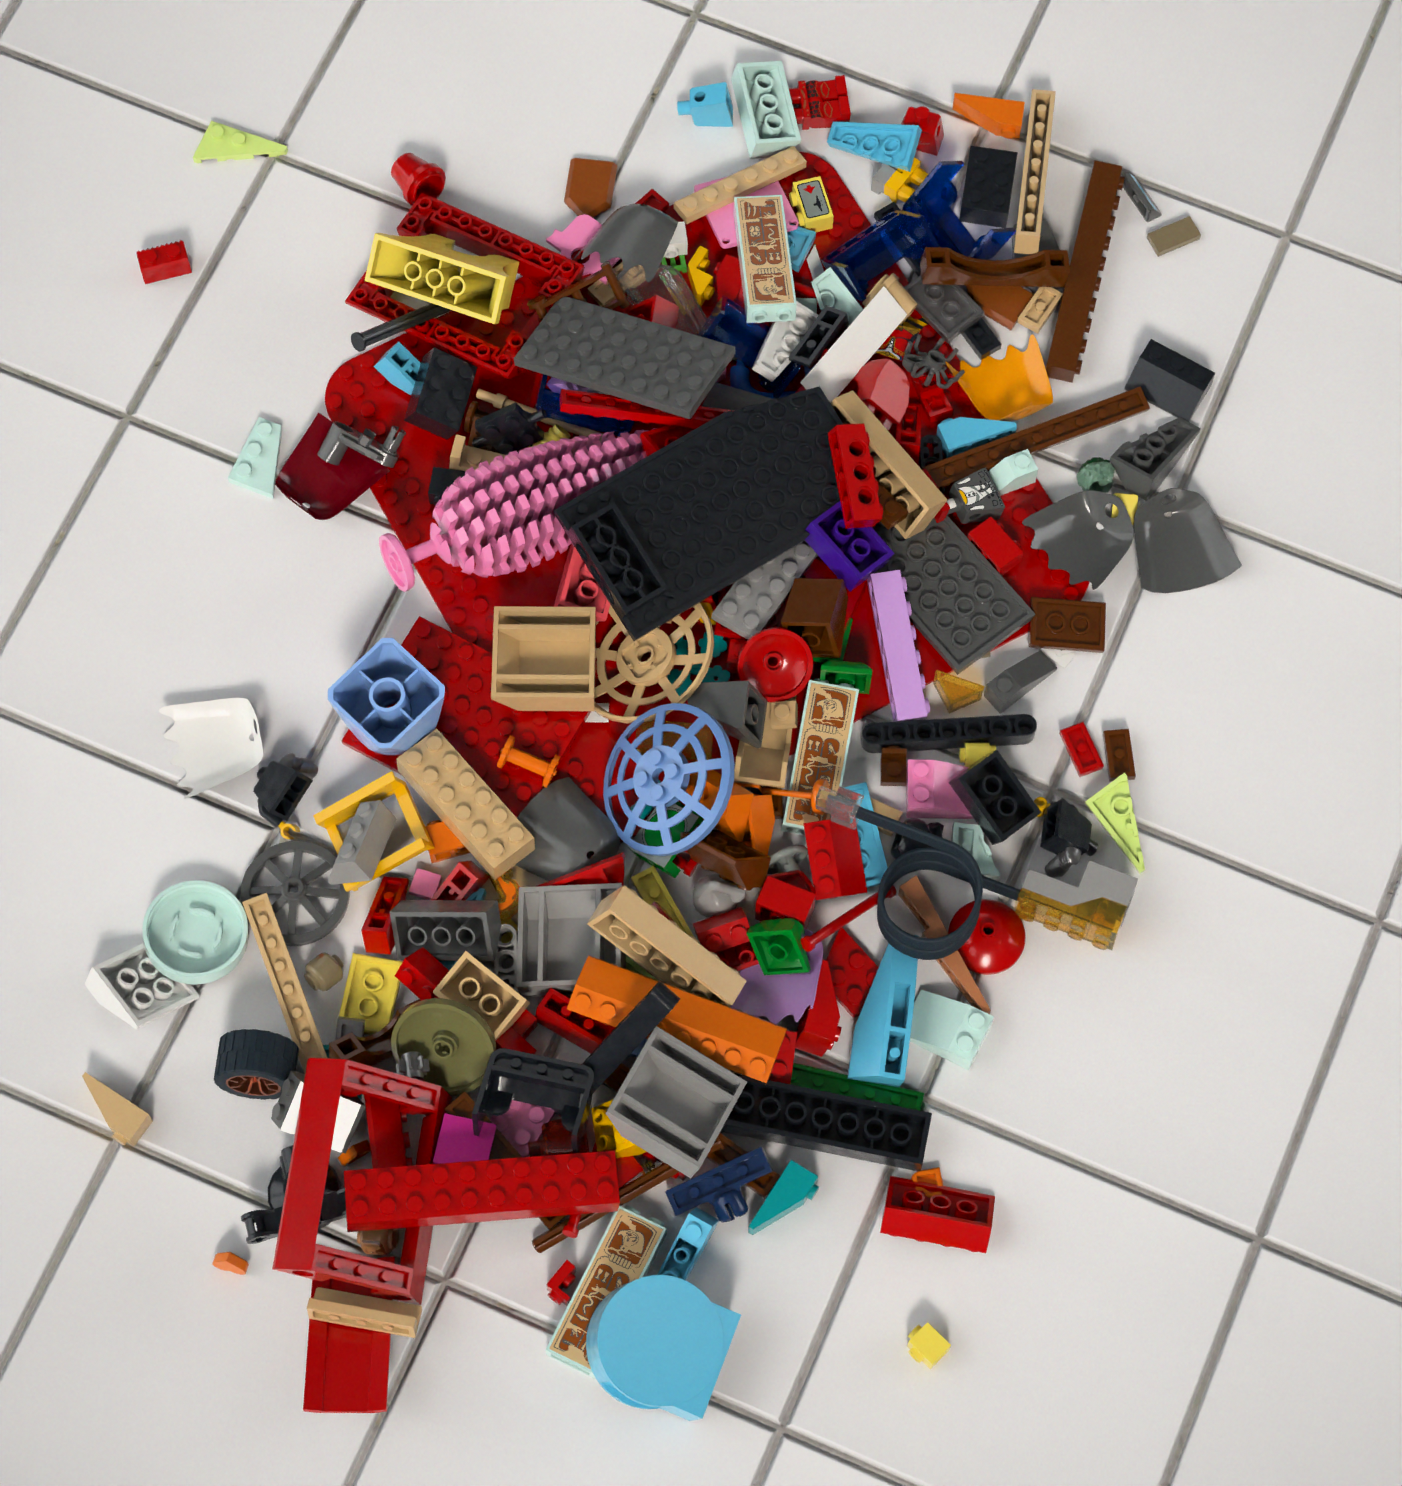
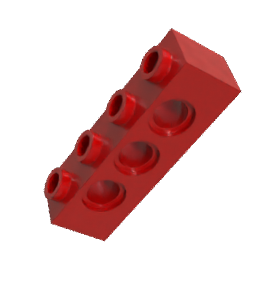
M864 423L836 425L828 433L845 529L874 527L882 520L883 506L879 503L878 498L879 485L873 472L874 459L869 451V434L865 430ZM850 449L855 452L856 456L850 452ZM854 472L860 476V479L854 475ZM858 496L862 497L865 503H862Z

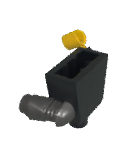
M293 753L285 755L279 763L272 761L268 767L260 768L257 772L259 781L253 791L258 797L257 802L260 815L275 828L279 827L281 835L285 839H294L288 833L290 828L295 832H300V828L296 824H286L283 820L287 821L311 785L312 779L318 773V767L312 760L295 757Z
M1037 797L1034 800V803L1042 812L1036 817L1044 815L1040 847L1057 855L1045 866V873L1052 878L1062 877L1072 865L1079 863L1081 855L1085 853L1088 856H1093L1096 853L1098 843L1090 839L1092 824L1073 804H1069L1063 798L1057 802L1051 801L1050 804L1043 797Z

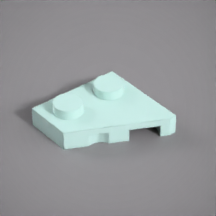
M954 822L951 841L962 846L973 856L980 868L981 875L991 879H999L1000 871L995 867L991 857V850L984 841V834L980 825Z

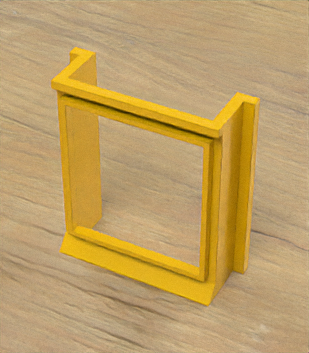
M392 771L313 815L316 824L327 829L338 855L344 842L338 825L354 817L361 802L382 801L395 794L415 841L379 861L372 880L420 853L435 848L406 782L395 777ZM370 881L343 883L346 892L351 890L357 891L358 888Z

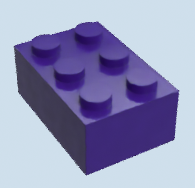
M840 501L813 520L805 529L810 534L805 541L837 578L844 580L845 587L850 592L867 580L870 574H874L883 568L895 554L872 527L845 529Z

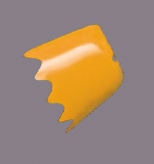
M1031 334L1028 347L1024 352L1009 345L1004 359L997 360L987 356L982 359L980 366L976 368L963 360L960 361V371L964 370L965 373L958 382L974 406L988 420H1019L1053 403L1049 378L1039 345L1033 334ZM945 362L947 367L955 377L959 372L956 371L948 362Z

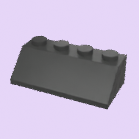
M402 900L390 911L397 960H404L422 947L438 961H458L465 951L478 961H494L496 958L501 929L498 900Z

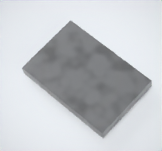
M920 275L904 287L918 303L915 310L947 343L984 316L985 312L959 285L922 284Z

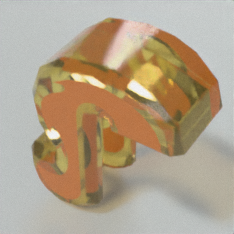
M513 867L496 880L487 873L500 898L496 899L498 900L500 920L512 918L518 913L520 887L512 879Z

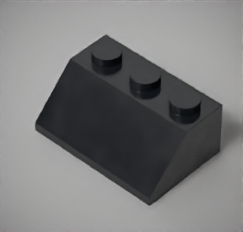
M1151 339L1139 357L1124 389L1129 391L1141 386L1147 402L1177 418L1181 417L1189 422L1209 391L1215 372Z

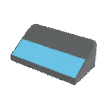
M1127 173L1123 188L1145 221L1150 222L1162 215L1140 181L1132 174Z

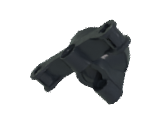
M293 1145L281 1150L282 1156L279 1157L280 1167L275 1171L270 1180L268 1203L271 1209L255 1210L241 1216V1221L245 1222L248 1234L246 1242L248 1244H256L278 1237ZM330 1165L328 1166L318 1230L333 1221L346 1218L345 1188H343L335 1169Z

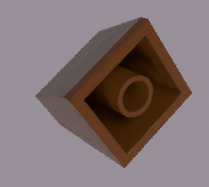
M794 579L781 624L783 628L794 631L805 640L813 658H840L848 602L844 580Z

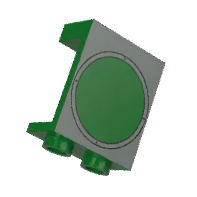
M677 801L672 806L667 807L668 819L679 813L685 806ZM656 808L646 821L658 822ZM692 811L682 822L671 827L673 843L681 840V832L693 831L695 827H698L703 822L704 818ZM641 827L633 839L635 842L647 846H663L660 830H647ZM628 846L639 859L673 878H676L681 871L672 862L677 854L654 856Z

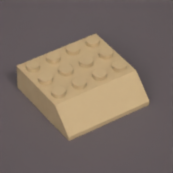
M494 606L491 699L517 711H594L596 607Z

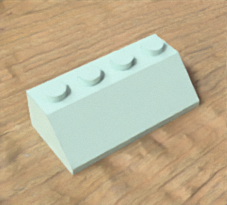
M782 61L737 63L731 81L750 159L769 158L785 149L800 144L801 137Z

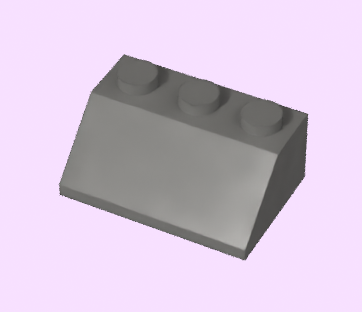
M381 800L361 802L333 865L328 880L331 885L372 880L397 820Z

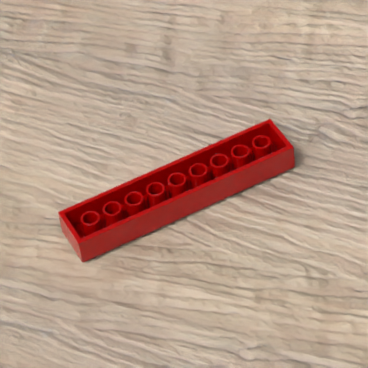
M615 1150L344 1171L347 1232L616 1212L620 1204Z

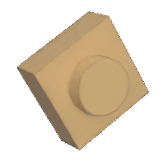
M796 700L771 702V728L773 730L797 728L798 704Z

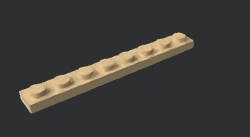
M264 893L242 903L291 1038L299 1047L298 1057L303 1071L306 1073L309 1058L328 1057L267 893Z

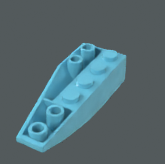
M889 943L854 1027L847 1079L900 1087L905 1081L918 959L899 952Z

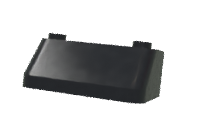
M506 1048L495 1050L490 1056L472 1111L474 1135H480L486 1114L503 1115L510 1109L512 1100L563 1111L561 1116L562 1125L566 1130L572 1132V1154L579 1153L589 1119L594 1088L593 1070L586 1065Z

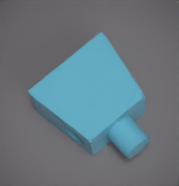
M726 82L691 88L690 100L677 102L678 115H692L694 125L733 127V104Z

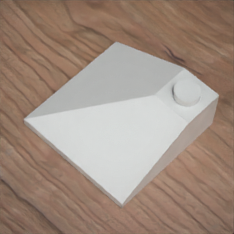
M144 943L93 966L85 982L86 987L99 1004L135 1029L171 1013L200 997L191 984L176 982L160 973L149 960Z

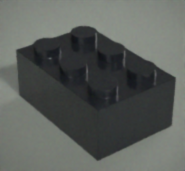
M970 146L959 222L1006 228L1018 152Z
M434 347L422 357L404 421L446 440L455 435L460 430L478 367Z
M998 750L986 754L948 782L977 824L980 825L992 845L1003 842L1042 813Z

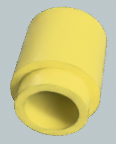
M964 743V748H959V762L964 763L965 767H970L986 754L995 751L996 745H990L989 743Z

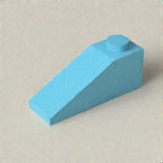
M398 342L373 367L391 384L411 395L421 363Z
M966 417L948 418L938 424L936 436L942 442V450L945 457L949 458L1016 433L1017 425L1015 422Z

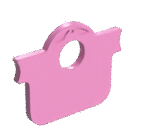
M579 215L564 231L560 232L555 229L554 233L546 238V242L560 251L561 255L571 259L573 252L582 250L602 224L589 215ZM598 252L591 253L589 260L583 264L585 267L583 275H592L602 269L601 264L603 263L600 262V254ZM612 258L608 261L613 267L621 258ZM606 276L599 279L605 285L608 282Z

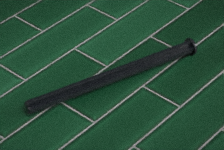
M431 303L364 332H355L351 335V343L355 350L361 352L365 350L366 346L452 310Z

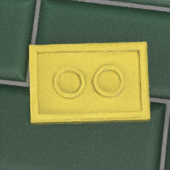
M353 953L339 1016L364 1019V1034L373 1035L387 1026L393 1019L401 983L395 977V974L403 961Z

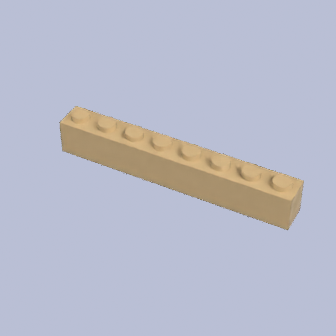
M1032 89L1014 253L1032 255L1039 251L1056 91Z

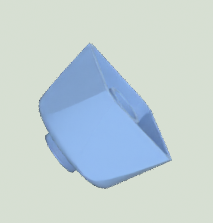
M382 638L328 689V701L350 731L368 749L384 755H401L435 730L444 701L445 686L394 638Z

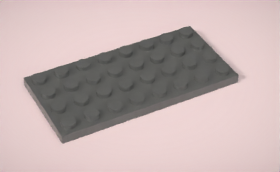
M566 296L555 302L514 357L515 366L691 419L736 353L735 346Z
M948 515L944 521L936 523L933 518L924 531L908 539H905L895 527L888 530L881 522L872 527L895 553L886 565L876 573L900 570L901 577H905L907 583V591L904 592L905 599L911 604L912 614L909 616V620L957 675L1030 622L1035 616L1031 608Z

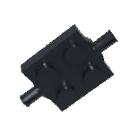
M515 402L475 420V429L482 436L472 440L473 447L480 448L488 444L493 446L498 453L508 455L509 452L518 451L544 439V431L537 425V422L546 419L547 412L542 408L531 414L523 410Z

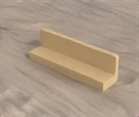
M318 1287L316 1288L314 1298H309L307 1312L309 1319L415 1338L422 1314V1306Z

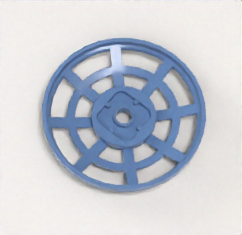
M671 703L648 710L626 728L609 757L603 787L604 804L608 819L613 823L617 835L624 843L648 855L669 856L690 849L713 830L727 807L734 782L735 763L733 750L721 724L712 715L700 708L688 704ZM667 710H681L698 717L688 729L676 724H664ZM656 714L654 727L640 734L631 744L628 741L631 734L644 722V719ZM705 725L711 729L717 740L721 758L706 759L703 746L695 736ZM663 732H675L682 736L673 747L663 745ZM653 735V748L642 755L636 748L645 739ZM689 742L695 750L697 762L688 763L686 757L681 753ZM623 750L625 755L619 767L617 784L611 786L614 767L620 751ZM631 758L637 764L633 778L624 780L625 770ZM722 769L719 791L710 810L699 802L706 785L707 771ZM662 771H664L665 777L663 781L659 783L658 776ZM698 772L697 784L691 796L686 792L690 774ZM634 788L639 799L634 809L631 810L624 791ZM617 794L620 805L625 815L629 818L624 832L617 823L612 808L611 797ZM679 800L683 802L685 807L668 819L666 808ZM646 805L656 808L658 822H649L640 818ZM692 811L704 818L703 822L691 834L673 843L671 827L682 822ZM636 825L647 830H660L663 846H647L632 840Z

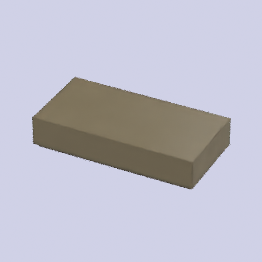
M1190 216L1147 235V239L1158 257L1199 240L1201 237Z

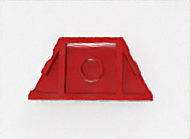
M622 852L537 886L622 883V886H624L625 855Z
M840 928L826 961L829 964L836 1000L854 1018L860 1015L879 967L843 928Z

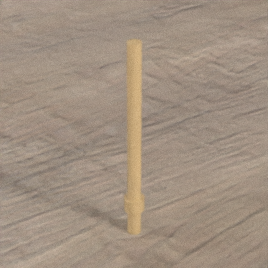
M478 389L476 398L492 403L493 407L498 409L515 403V401L509 400L508 396L500 393L496 395ZM516 402L523 410L531 414L538 411ZM548 413L547 418L541 420V422L552 426L558 424L566 431L579 436L588 437L590 434L600 433Z

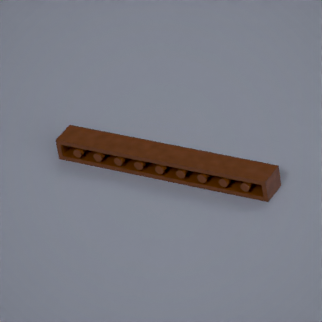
M1094 161L1070 263V272L1065 284L1046 365L1048 378L1073 383L1074 374H1080L1082 360H1078L1079 353L1084 354L1087 339H1083L1084 332L1089 333L1092 319L1088 318L1089 312H1094L1097 298L1092 296L1094 291L1099 292L1102 278L1097 277L1098 270H1104L1106 257H1103L1102 253L1103 250L1108 251L1111 237L1107 236V231H1113L1116 216H1111L1112 210L1118 209L1120 196H1116L1117 190H1122L1125 176H1121L1122 166Z

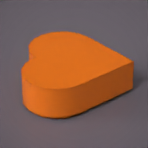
M364 1140L352 1145L347 1149L346 1154L342 1153L338 1157L341 1165L345 1167L371 1151L370 1143L368 1140Z
M939 1167L917 1171L911 1178L915 1182L921 1181L943 1186ZM916 1186L915 1188L919 1191H924L928 1198L934 1195H942L940 1191L930 1193L922 1187Z
M231 1252L217 1253L212 1263L213 1266L221 1270L231 1271L240 1275H245L249 1266L246 1260Z

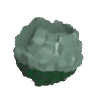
M1101 457L1087 460L1081 465L1076 475L1078 485L1081 486L1083 491L1093 490L1108 493L1114 483L1113 474L1115 468L1109 460H1104Z

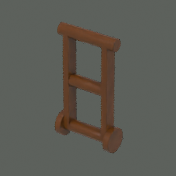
M609 261L601 264V270L548 298H545L544 295L537 296L527 303L530 310H536L540 321H542L547 314L545 307L570 294L574 299L585 302L580 289L606 276L616 299L602 307L612 310L620 306L623 309L630 304Z

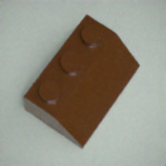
M717 829L712 830L702 841L687 850L691 859L701 864L702 869L718 873L721 879L737 883V887L750 891L752 888L763 887L771 857L742 842L734 840ZM693 831L681 832L680 838H685Z

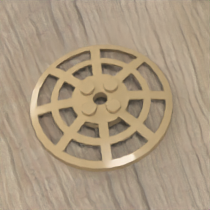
M700 603L693 607L695 610L686 620L679 615L672 619L679 627L669 636L658 627L636 641L632 640L610 604L609 614L617 624L605 636L600 649L596 648L597 674L601 685L595 687V698L608 693L615 700L628 704L624 716H617L607 712L595 702L594 711L597 714L615 722L632 723L639 717L635 716L639 705L652 704L666 697L669 698L671 703L683 704L691 697L708 671L714 648L711 621ZM701 618L707 632L706 653L695 654V639L691 628ZM622 631L626 638L621 643L618 651L609 650L615 637ZM686 635L688 655H676L674 644ZM647 652H651V657L647 661L641 662L642 656ZM606 660L616 661L620 672L610 680L607 679ZM702 664L695 680L679 696L676 689L685 681L692 665ZM685 665L681 675L671 684L666 676L670 673L673 666ZM625 681L636 685L631 698L620 694L614 688ZM659 683L663 689V692L657 695L642 698L646 686ZM667 710L666 714L670 713L673 710ZM656 714L644 719V722L655 720Z

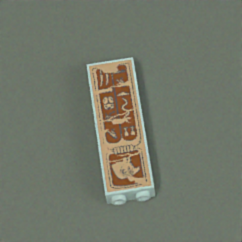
M782 195L734 197L733 215L746 322L795 321L797 304Z
M809 680L788 790L812 793L814 783L818 779H826L829 783V794L840 799L859 689H855L854 686L846 683L834 685L829 684L827 680ZM787 796L781 831L805 835L803 823L835 819L837 811L827 807L824 815H818L812 811L811 799Z
M627 1205L625 1208L619 1206L618 1211L614 1213L545 1350L547 1356L594 1379L595 1376L590 1368L586 1352V1335L594 1311L600 1302L616 1288L636 1279L646 1277L667 1235V1228L663 1227V1222L653 1217H650L648 1220L640 1216V1212L637 1209Z

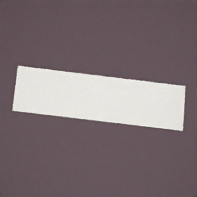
M884 286L800 382L806 390L820 386L831 403L907 316L906 312Z

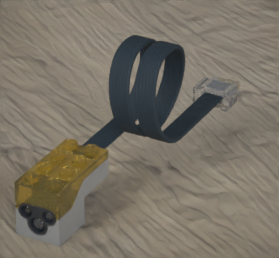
M820 786L816 795V809L831 814L832 822L855 830L860 819L934 847L917 848L902 854L889 865L881 879L878 891L877 921L884 938L899 952L916 959L935 960L949 956L961 948L969 939L977 924L983 888L1018 901L1015 912L1024 921L1039 922L1048 930H1060L1068 933L1067 935L1075 940L1081 941L1084 939L1101 950L1113 949L1133 898L1138 878L1089 860L1079 887L1029 869L1020 890L981 875L976 860L966 849L957 843L861 807L860 804L864 798L862 794L840 786L837 792ZM919 870L942 872L970 883L974 893L975 904L966 921L954 932L939 938L917 937L899 928L890 919L885 909L884 900L896 881L908 873Z

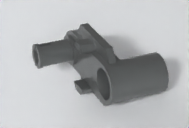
M333 421L317 455L322 460L338 466L348 447L384 466L393 468L399 458L397 449L406 432L401 429L397 437H395L399 427L393 425L384 444H381L374 440L376 433L368 428L362 434L346 424Z

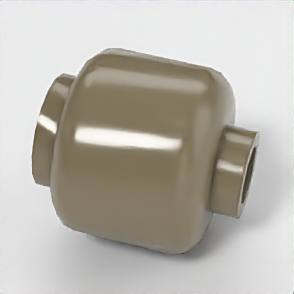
M323 952L306 964L304 978L315 991L318 989L327 991L342 980L343 972L341 968L344 965L337 955L331 956Z

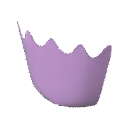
M804 928V936L814 934V932ZM822 941L816 944L815 949L812 951H806L811 968L808 973L764 975L759 964L741 970L740 976L746 980V983L730 1007L755 1017L765 1016L771 1023L776 1025L784 1017L791 1014L794 1016L795 1021L798 1022L805 1009L809 1005L812 1009L814 1005L823 958Z

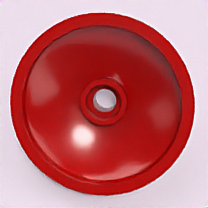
M768 628L754 634L742 647L737 661L740 681H749L768 702L786 701L799 694L809 682L813 670V657L809 646L800 635L785 628ZM770 657H776L774 663H768Z
M990 899L981 900L979 918L975 929L966 943L958 949L969 971L983 975L997 974L1009 969L1018 961L1023 952L1026 939L1025 929L1020 917L1012 908L1002 902ZM975 901L964 905L955 913L950 922L948 934L957 930L966 921L974 907ZM985 928H990L993 931V933L988 935L985 934L983 930Z

